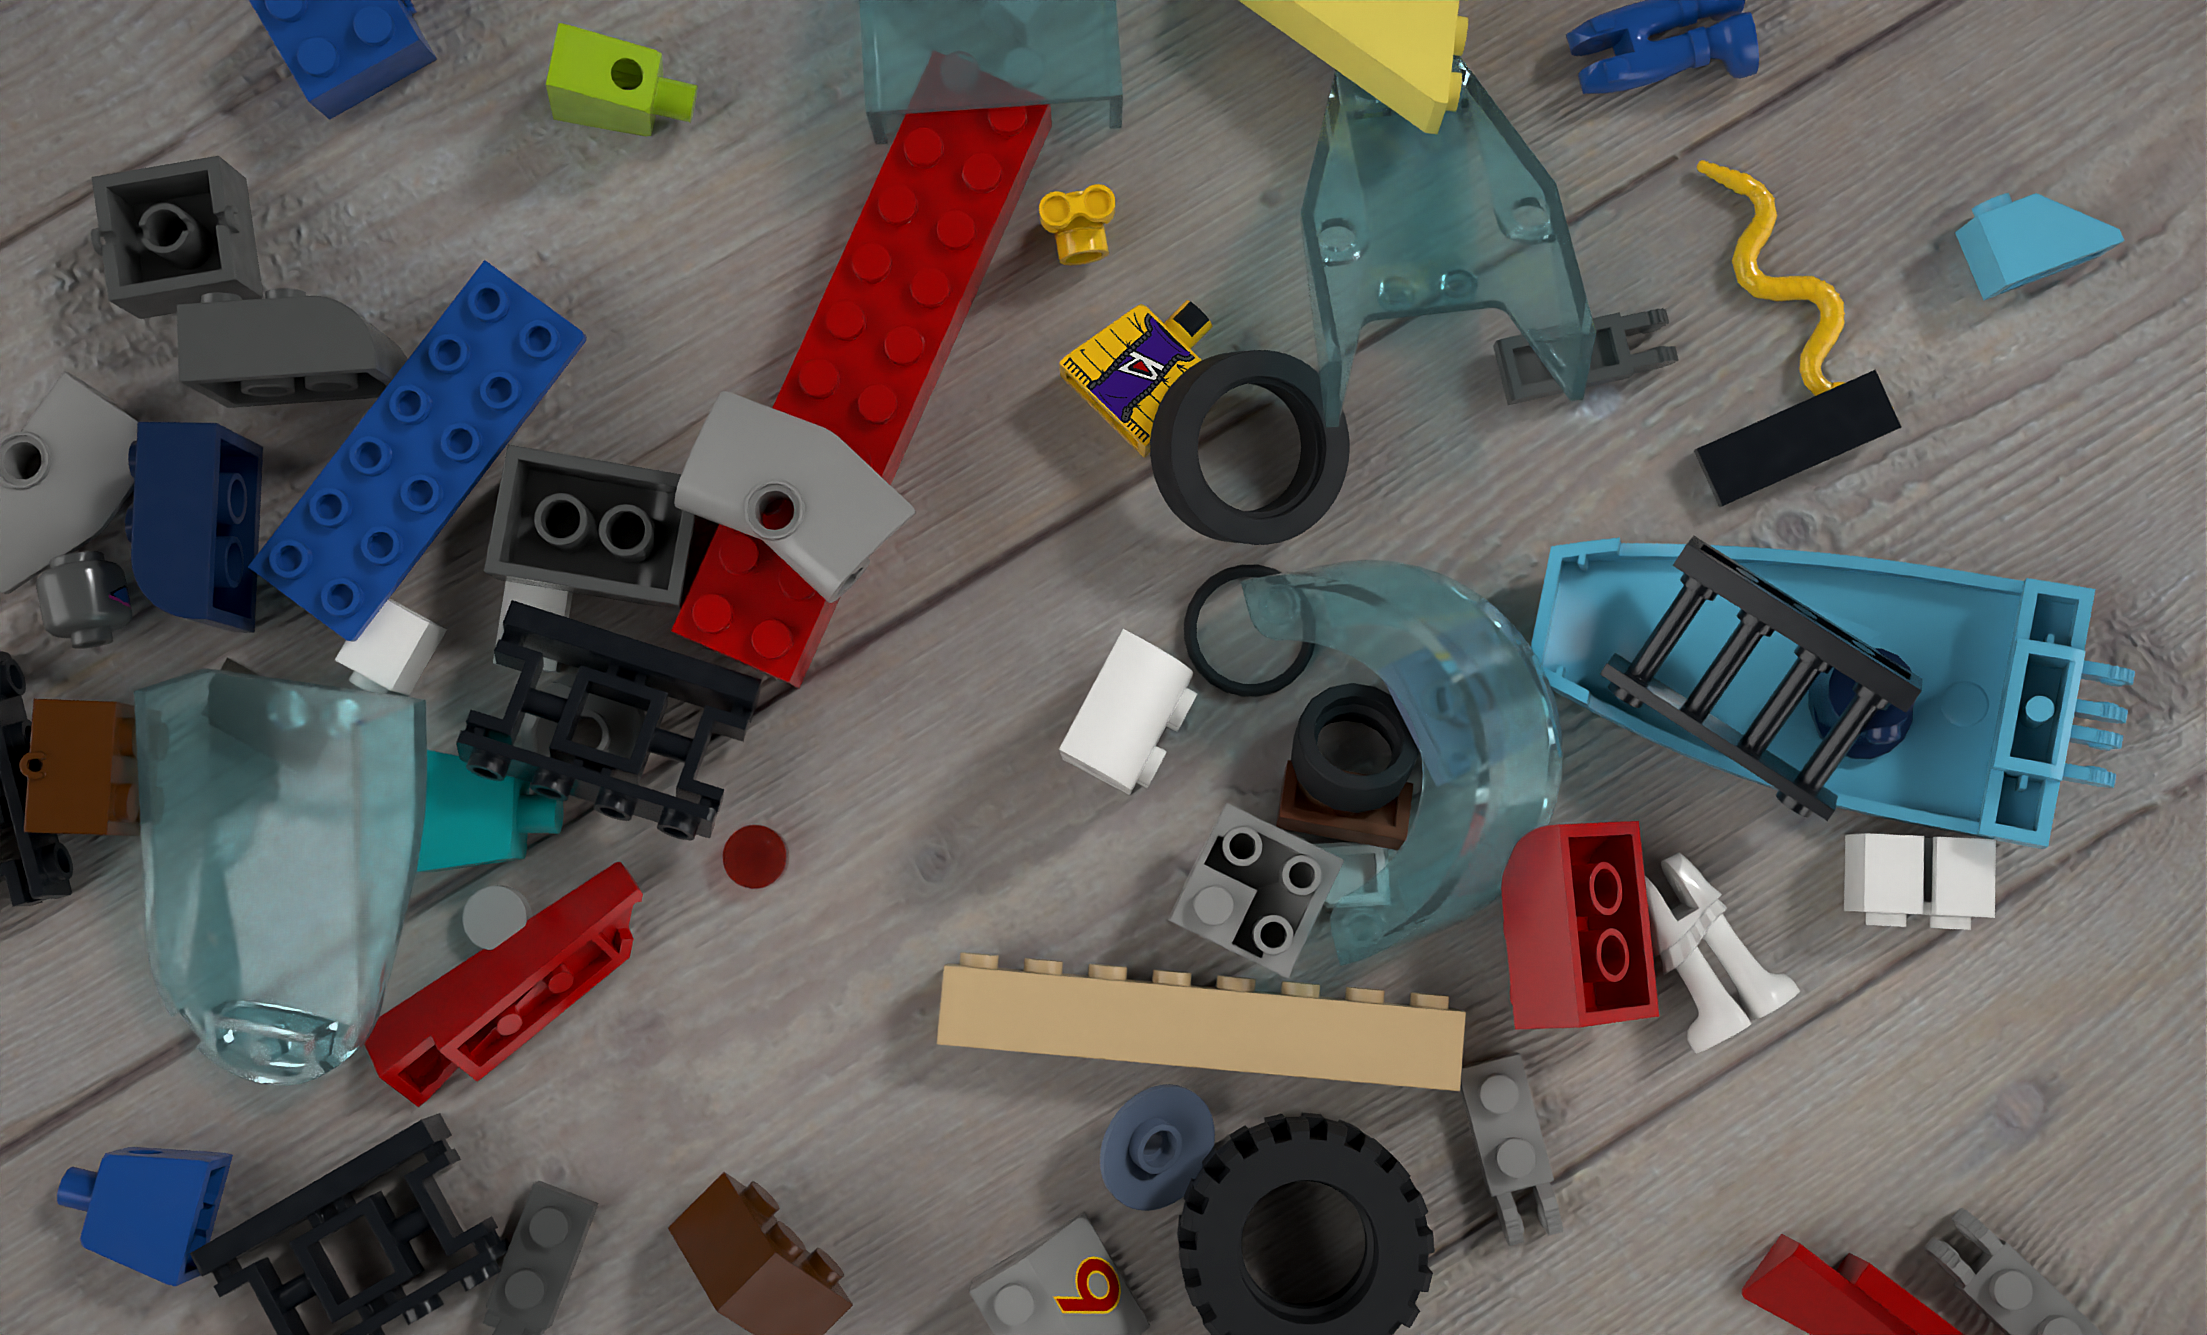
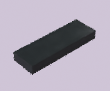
M1875 369L1695 449L1694 452L1718 506L1722 507L1902 427Z

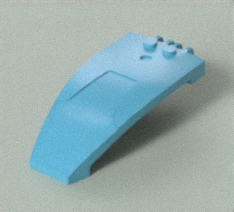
M1619 537L1551 546L1526 668L1527 675L1587 710L1656 744L1715 769L1778 790L1644 703L1641 708H1636L1625 703L1608 689L1611 681L1600 675L1614 653L1632 663L1684 586L1680 581L1684 573L1672 565L1686 544L1621 543ZM1710 545L1869 646L1882 648L1898 655L1910 667L1912 673L1922 678V692L1914 703L1912 724L1904 740L1889 753L1872 759H1851L1845 756L1825 783V788L1838 795L1837 808L1913 825L2045 849L2049 846L2058 791L2062 780L2097 787L2114 788L2116 774L2108 772L2107 769L2065 763L2069 742L2088 745L2090 748L2106 751L2121 749L2123 735L2119 733L2072 725L2074 717L2116 724L2126 723L2128 709L2119 707L2117 704L2077 699L2080 680H2091L2109 686L2121 687L2123 685H2133L2135 671L2125 667L2084 660L2085 644L2096 589L2031 578L2021 581L1947 568L1859 556L1785 549ZM1717 595L1714 601L1706 599L1654 678L1683 697L1688 698L1741 620L1736 615L1741 608L1720 595ZM1774 631L1771 637L1763 635L1710 714L1744 735L1798 658L1794 653L1798 644L1777 631ZM1809 690L1766 749L1799 771L1803 769L1823 741L1819 737L1808 707Z

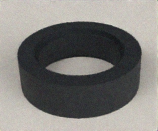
M1270 350L1222 353L1206 358L1187 369L1164 395L1154 418L1150 439V457L1154 478L1162 497L1172 512L1188 527L1211 539L1251 545L1280 543L1302 534L1316 524L1330 509L1342 488L1350 454V439L1346 417L1341 403L1328 382L1315 369L1302 360L1285 353ZM1244 384L1265 388L1278 396L1287 405L1295 418L1301 442L1298 468L1287 489L1270 504L1250 511L1239 510L1228 505L1212 491L1203 476L1198 458L1199 433L1206 414L1222 395Z

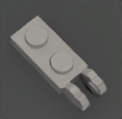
M1514 1052L1462 1066L1460 1085L1462 1100L1487 1194L1494 1197L1500 1224L1508 1245L1511 1246L1524 1242L1523 1223L1520 1214L1517 1212L1511 1192L1528 1187L1533 1188L1538 1218L1548 1236L1563 1232L1557 1200L1550 1184L1551 1181H1554L1520 1053Z
M1960 1208L1951 1219L1957 1229L1983 1251L1978 1259L1969 1267L1950 1245L1934 1237L1924 1247L1925 1251L1957 1281L1954 1286L2005 1335H2103L2093 1323L2006 1241L1999 1239L1983 1223L1963 1208Z

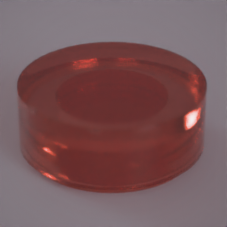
M748 825L738 829L728 838L723 849V865L728 876L738 885L749 889L766 888L778 882L785 874L789 864V849L784 838L776 830L762 825Z

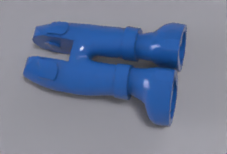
M1644 0L1608 11L1587 20L1566 34L1571 54L1574 56H1585L1613 48L1615 56L1595 62L1578 73L1577 76L1583 94H1605L1639 88L1666 79L1688 68L1709 65L1710 59L1722 60L1727 72L1734 78L1741 79L1757 74L1759 68L1757 33L1751 12L1741 13L1745 0ZM1710 17L1712 20L1719 22L1707 28L1701 26L1688 30L1681 35L1657 41L1648 40L1649 37L1677 27L1682 28L1696 24L1698 19Z

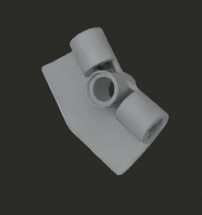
M66 371L59 377L21 432L11 433L0 440V593L9 594L50 568L49 561L51 559L73 553L98 537L108 527L134 490L135 479L129 470L128 453L131 443L137 440V423L139 421L116 407L115 402ZM40 453L42 457L40 469L33 477L29 478L27 466L30 459Z
M722 391L719 394L702 426L679 479L674 501L676 508L763 540L828 603H833L855 584L870 564L868 557L916 514L914 507L833 432L727 391ZM780 499L793 502L794 516L787 526L778 530L764 527L763 513L770 503Z

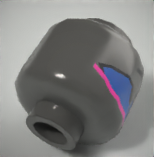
M98 551L75 552L51 559L49 561L50 569L44 571L36 580V589L45 630L58 638H71L72 648L75 649L93 648L112 643V632L123 628L132 619V608L123 569L115 562L106 561L104 554Z

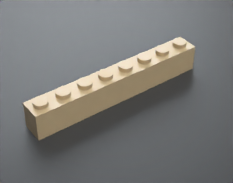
M960 952L959 964L948 963L944 965L937 1035L938 1045L1460 1091L1466 1012L1456 1008H1448L1449 996L1411 992L1410 1003L1400 1004L1384 1002L1385 990L1346 987L1345 999L1319 996L1320 984L1282 981L1281 993L1255 991L1256 979L1224 975H1217L1216 987L1191 985L1192 973L1170 970H1153L1152 981L1126 979L1127 967L1103 964H1089L1087 976L1062 973L1063 961L1024 958V969L1020 970L998 968V955Z

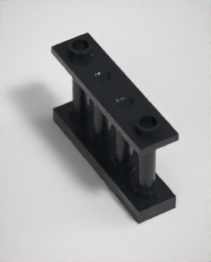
M1693 536L1672 565L1684 573L1680 578L1684 586L1632 663L1614 653L1600 675L1611 681L1608 689L1625 703L1636 708H1641L1644 703L1777 788L1779 791L1776 793V797L1792 811L1807 818L1814 812L1828 821L1835 812L1838 795L1825 788V783L1879 709L1886 711L1893 704L1905 713L1908 711L1922 692V678L1696 536ZM1717 595H1720L1741 608L1736 615L1741 621L1688 698H1685L1655 679L1654 676L1706 599L1714 601ZM1774 631H1777L1798 644L1794 650L1798 658L1743 735L1711 715L1710 712L1763 635L1771 637ZM1834 667L1856 681L1852 687L1856 694L1803 769L1799 771L1766 749L1821 672L1828 674Z

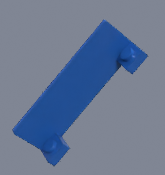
M484 260L256 555L248 568L345 640L351 642L358 640L587 340L586 335Z

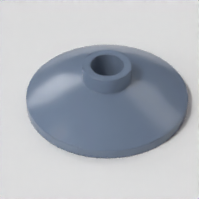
M1173 1084L1150 1087L1128 1100L1110 1122L1101 1146L1100 1170L1109 1192L1125 1206L1142 1211L1161 1209L1184 1197L1191 1178L1196 1179L1203 1168L1202 1161L1214 1148L1215 1127L1208 1106L1191 1090Z

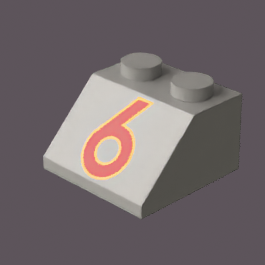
M1085 1211L974 1277L969 1290L994 1335H1141L1150 1327V1323Z

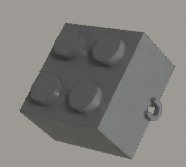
M220 156L92 177L98 228L91 230V241L95 251L103 257L109 302L139 319L177 313V304L201 303V295L207 293H232L241 296L242 300L264 298L247 179ZM100 237H104L106 244H101Z

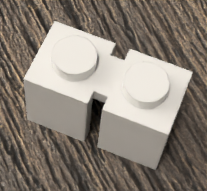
M1870 833L1846 834L1844 911L1866 912V925L1906 927L1907 914L1930 915V928L1971 930V917L1995 918L1996 839L1924 838V836Z

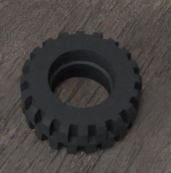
M1301 1112L1299 1117H1285L1283 1114L1264 1117V1123L1249 1129L1245 1125L1229 1134L1231 1139L1219 1150L1214 1147L1202 1161L1203 1168L1196 1179L1191 1178L1184 1194L1185 1203L1182 1215H1179L1177 1236L1179 1243L1178 1255L1186 1291L1192 1306L1198 1310L1203 1325L1211 1335H1393L1402 1324L1408 1328L1412 1326L1420 1313L1415 1303L1420 1291H1429L1433 1272L1428 1267V1255L1435 1252L1434 1235L1427 1225L1425 1215L1428 1213V1209L1422 1194L1411 1181V1175L1375 1138H1371L1352 1124L1340 1119L1338 1122L1326 1119L1321 1114ZM1297 1181L1321 1183L1344 1195L1357 1210L1365 1234L1364 1256L1352 1279L1332 1296L1306 1304L1283 1302L1264 1292L1247 1271L1242 1255L1244 1225L1255 1204L1271 1190Z

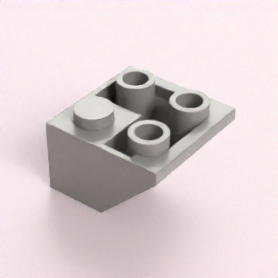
M1226 803L1185 882L1168 920L1288 979L1344 860Z

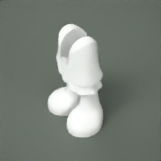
M1678 852L1662 860L1661 867L1681 904L1670 910L1657 888L1646 876L1645 884L1653 957L1661 955L1663 975L1676 969L1698 1008V1017L1687 1030V1040L1693 1051L1697 1054L1741 1032L1752 1024L1750 1020H1756L1772 1013L1794 998L1800 990L1790 977L1785 974L1768 973L1754 959L1723 915L1727 907L1718 900L1722 894L1706 881L1699 870L1685 856ZM1702 939L1705 940L1734 983L1739 993V1001L1743 1010L1725 990L1697 947Z

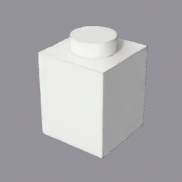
M389 598L358 640L354 642L345 641L335 660L354 670L349 681L371 694L384 698L388 690L410 695L447 629Z

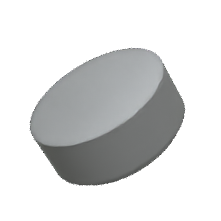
M504 885L488 886L478 890L468 899L463 910L462 922L465 933L474 944L483 949L493 950L526 925L527 920L532 917V912L525 896L515 888Z

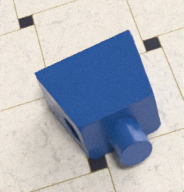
M145 1147L119 1149L105 1153L98 1172L70 1167L60 1182L57 1192V1203L61 1206L87 1212L80 1236V1242L84 1248L162 1283L178 1286L201 1276L190 1253L210 1242L233 1155L223 1152Z

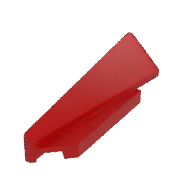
M615 862L528 919L522 929L493 950L482 949L366 1025L361 1031V1038L379 1078L418 1108L458 1068L478 1082L628 960L634 940L629 929L632 909L635 903L642 902L643 897L642 891L629 870L621 862Z
M1783 1234L1779 1236L1745 1283L1741 1292L1744 1299L1810 1335H1964L1871 1263L1848 1253L1835 1271L1802 1244Z

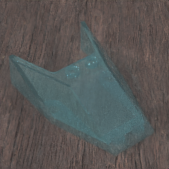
M1453 55L1451 71L1462 73L1458 107L1456 112L1445 111L1438 135L1423 132L1335 69L1300 213L1326 428L1339 426L1361 329L1367 323L1376 320L1487 308L1500 309L1508 314L1570 401H1577L1584 398L1596 330L1557 184L1461 56Z

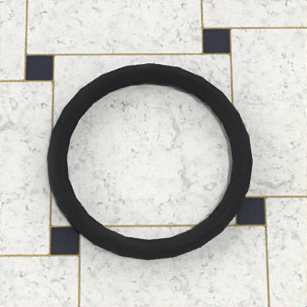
M1259 564L1237 565L1226 568L1208 578L1195 592L1188 605L1184 619V641L1188 656L1196 670L1213 686L1226 693L1241 697L1264 696L1275 693L1291 684L1305 670L1313 655L1317 640V621L1314 610L1303 589L1292 578L1282 572ZM1243 577H1257L1269 580L1282 587L1294 599L1300 609L1304 623V638L1301 650L1294 663L1283 674L1258 684L1239 683L1217 673L1207 663L1200 651L1197 640V621L1206 599L1223 584Z

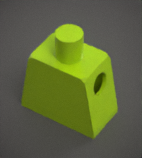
M558 23L545 84L553 120L645 137L652 135L656 115L691 123L698 85L664 78L662 53L655 49L575 26Z

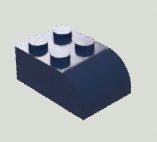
M138 422L137 440L131 443L128 453L129 470L135 479L133 505H130L127 509L125 516V532L131 543L132 570L138 586L148 600L171 615L231 632L255 633L257 573L248 568V566L259 551L263 446L218 423Z

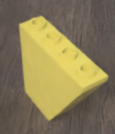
M1238 0L1423 132L1438 135L1445 111L1456 112L1461 92L1462 73L1451 72L1453 55L1462 56L1468 30V17L1458 16L1459 0Z

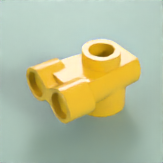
M1094 184L1087 187L1084 191L1066 194L1054 191L1042 198L1039 204L1040 222L1045 230L1055 234L1059 262L1061 264H1088L1099 261L1109 255L1104 223L1108 224L1115 215V196L1110 188L1102 184Z

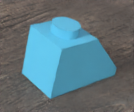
M2009 193L1984 201L1972 208L1974 218L1955 232L1983 301L2096 259L2125 241L2120 229L2037 193L2012 202Z

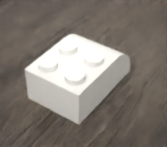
M1123 629L1059 748L1062 759L1128 795L1131 794L1136 783L1148 789L1167 752L1156 746L1166 727L1178 732L1198 694L1187 688L1193 671L1165 651Z

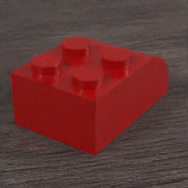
M1639 821L1557 824L1539 827L1527 833L1516 843L1508 856L1503 871L1501 887L1504 914L1503 933L1507 944L1510 975L1509 994L1513 1006L1515 1030L1581 1028L1659 1017Z

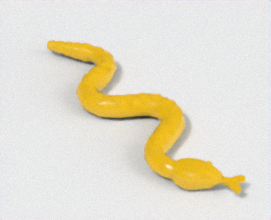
M1705 160L1699 161L1697 164L1698 172L1704 173L1707 177L1714 179L1719 184H1723L1728 189H1732L1739 195H1746L1755 207V215L1739 237L1732 258L1738 283L1755 298L1772 301L1809 300L1816 304L1820 311V321L1800 356L1799 371L1804 385L1817 396L1846 383H1831L1827 381L1821 371L1823 361L1837 342L1844 328V302L1840 298V294L1836 292L1833 285L1814 276H1766L1758 268L1757 258L1771 236L1778 216L1774 202L1775 198L1767 190L1765 184H1762L1747 173H1740L1734 169L1730 170L1728 167L1709 163Z

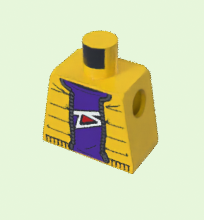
M1186 300L1164 323L1147 306L1140 304L1067 354L1059 362L1060 376L1145 458L1150 453L1151 430L1156 412L1164 395L1180 375L1196 363L1202 361L1191 348L1213 325L1209 318L1189 300Z

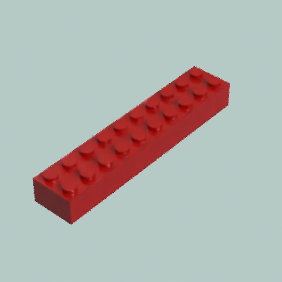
M933 53L772 407L778 411L824 427L836 434L890 486L1052 127L1050 101L938 53ZM780 499L770 503L763 513L764 527L778 530L787 526L794 516L793 502ZM719 524L671 631L686 640L800 689L839 599L833 603H828L763 540Z

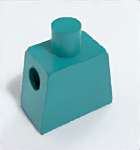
M412 748L406 872H440L525 859L528 833L559 834L561 832L564 817L563 801L549 799L541 795H530V782L506 775L504 781H493L470 772L466 768L467 763L461 761L457 755Z

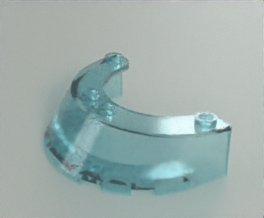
M1342 561L1241 581L1249 616L1254 627L1262 635L1276 641L1295 640L1325 645L1358 659L1378 674L1395 692L1405 707L1418 738L1422 757L1423 779L1420 803L1413 826L1399 851L1384 869L1358 889L1345 894L1333 908L1330 917L1331 932L1340 966L1366 959L1444 931L1467 920L1487 907L1502 894V876L1516 843L1530 831L1549 825L1562 781L1563 738L1557 702L1549 679L1537 655L1522 633L1486 598L1468 586L1444 574L1395 561Z

